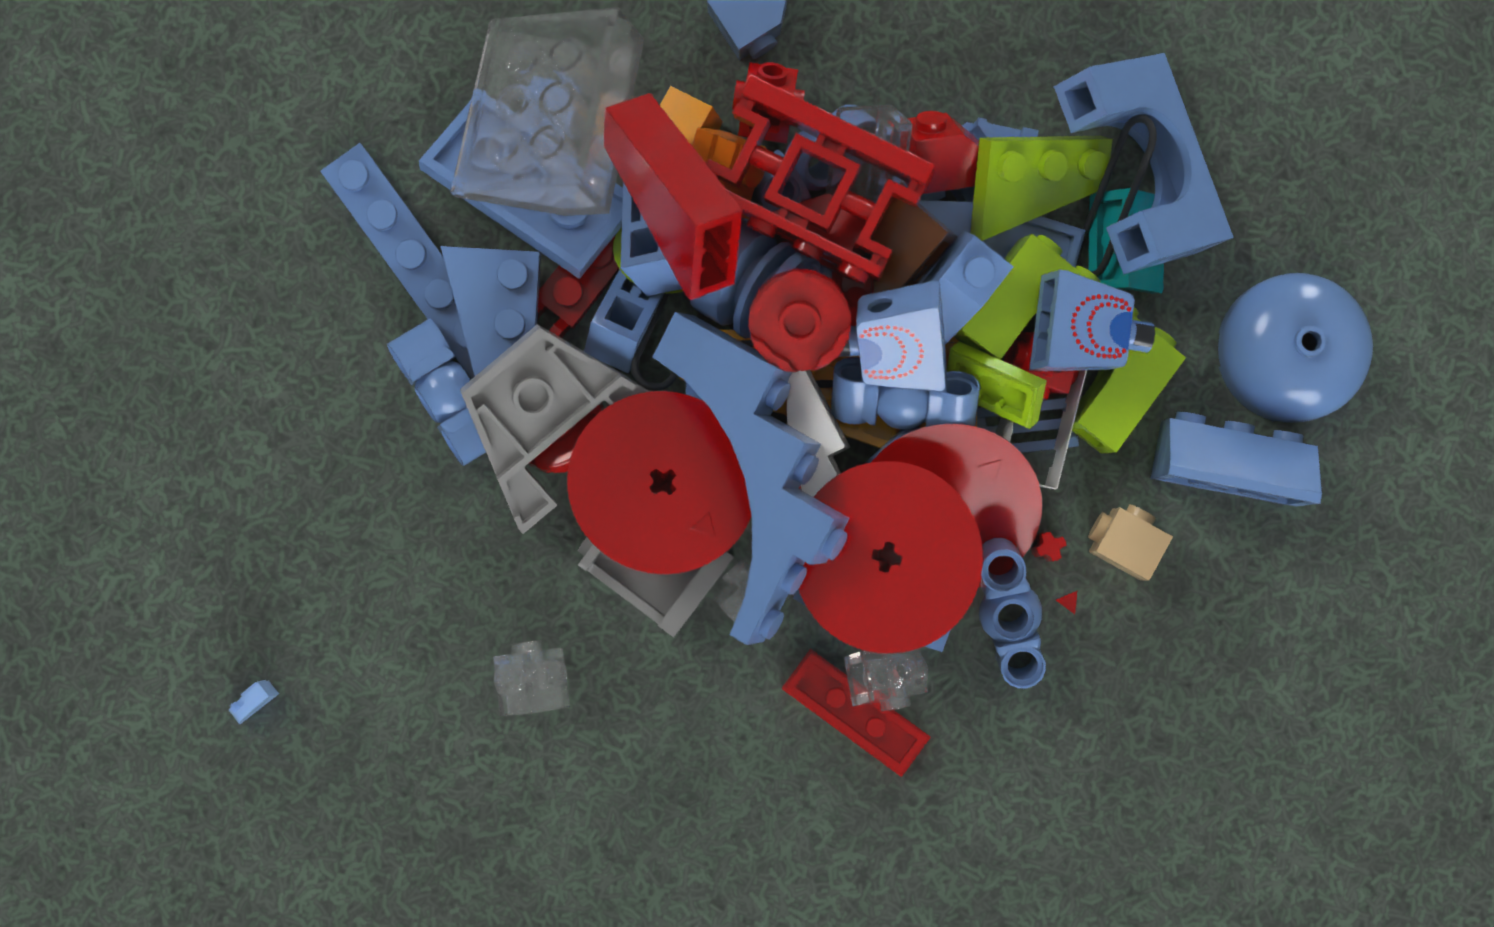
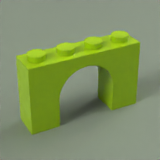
M1034 234L1027 235L1018 239L1004 258L1014 266L983 307L954 337L960 342L1001 360L1027 323L1037 313L1041 275L1057 270H1066L1100 283L1101 281L1088 269L1082 266L1073 267L1060 256L1063 253L1062 249L1044 235L1036 237ZM1134 307L1132 320L1140 321L1137 318L1139 312ZM1155 327V339L1149 352L1128 350V358L1124 367L1099 370L1094 382L1079 401L1072 431L1101 454L1117 453L1186 359L1184 355L1175 349L1176 341L1168 333Z

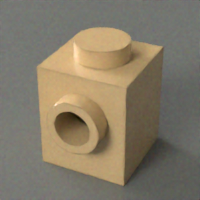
M1129 504L1127 510L1119 507L1112 509L1109 515L1104 512L1099 515L1088 535V538L1094 541L1089 552L1141 581H1149L1173 536L1153 526L1156 520L1153 515Z

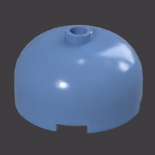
M1287 273L1274 276L1245 291L1236 299L1225 314L1218 333L1220 334L1218 341L1219 370L1227 388L1245 408L1271 421L1305 422L1324 417L1338 410L1353 398L1364 383L1373 354L1370 325L1363 309L1354 297L1335 282L1307 273ZM1305 333H1310L1312 335L1307 340L1304 348L1302 337Z

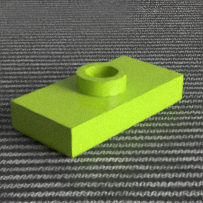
M960 341L950 348L946 372H965L974 376L979 381L978 406L1028 429H1031L1038 422L1047 380Z

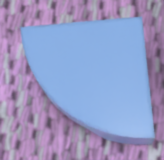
M269 680L255 682L240 694L241 697L238 701L230 705L229 712L241 724L279 693Z

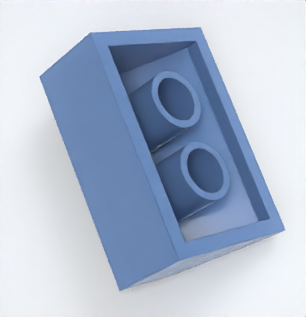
M1176 412L1175 419L1168 418L1161 421L1150 479L1295 507L1320 504L1322 488L1318 446L1304 444V435L1281 430H1274L1273 437L1254 434V425L1235 421H1225L1224 428L1205 425V416L1188 412Z

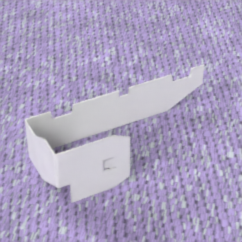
M1087 370L1079 371L1076 381L1071 385L1070 391L1067 394L1065 402L1067 407L1066 411L1062 414L1054 447L1056 453L1053 465L1049 467L1045 485L1039 484L1040 487L1058 488ZM1001 418L995 434L1010 443L1013 421Z

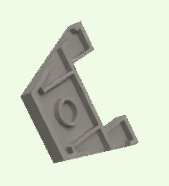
M538 324L460 389L515 523L522 534L557 506L555 499L525 466L602 401L605 400L609 405H612L628 396L652 392Z

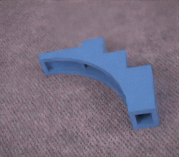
M674 312L653 358L684 379L710 407L730 439L745 477L752 515V560L745 597L730 635L746 645L764 642L765 639H771L779 629L784 618V613L780 610L788 594H794L804 581L807 573V568L803 566L806 562L810 565L827 563L828 559L833 560L836 558L846 542L847 533L843 530L850 518L799 489L801 484L804 485L811 479L817 469L819 458L816 457L821 443L771 416L773 410H778L783 405L790 392L791 385L788 383L792 372L784 371L768 363L754 348L696 316Z

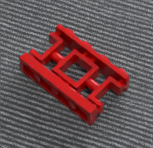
M750 74L741 90L742 98L739 104H736L732 114L735 119L753 127L732 170L708 159L706 164L719 181L721 179L737 188L740 187L750 165L773 175L774 178L763 198L767 203L781 209L778 215L727 190L742 208V214L749 217L746 225L772 239L779 232L795 240L792 248L819 262L822 255H825L841 263L837 271L861 284H865L868 277L879 282L887 263H889L893 255V251L873 241L872 238L893 197L917 208L923 192H926L935 174V165ZM756 108L816 137V141H811L796 133L784 157L761 147L771 124L769 119L755 113ZM802 152L845 173L824 215L781 195ZM846 154L853 155L909 183L908 187L888 179L876 203L852 192L851 190L862 169L860 164L846 158ZM841 209L866 221L855 244L857 248L873 255L871 260L869 261L809 231L810 225L830 233Z

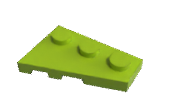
M1104 136L979 138L970 233L983 241L1096 193L1111 158L1113 139Z

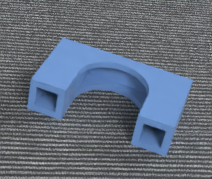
M1165 53L1091 66L1054 86L1071 133L1103 126H1112L1122 130L1125 123L1137 115L1148 116L1155 125L1157 141L1149 161L1155 180L1153 205L1149 209L1142 210L1106 227L1123 275L1194 255L1234 238ZM1139 122L1131 127L1128 134L1140 145L1145 153L1149 142V131L1144 123Z

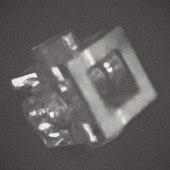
M541 640L512 644V654L493 656L494 685L497 690L500 716L534 714L570 707L563 647L542 649Z
M920 648L891 654L864 650L844 657L852 706L880 703L881 711L902 709L911 706L910 697L928 693L926 685L928 668L925 659L921 656Z

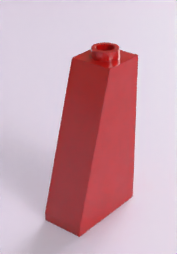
M651 93L605 107L604 148L689 300H693L735 284L742 208Z

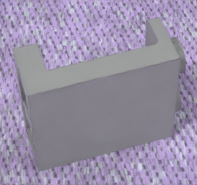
M587 537L577 550L584 556L578 566L591 573L651 618L673 638L734 559L731 554L725 552L716 560L698 569L676 574H653L637 571L619 564L602 553Z

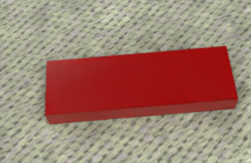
M811 648L781 688L900 777L905 774L931 738Z

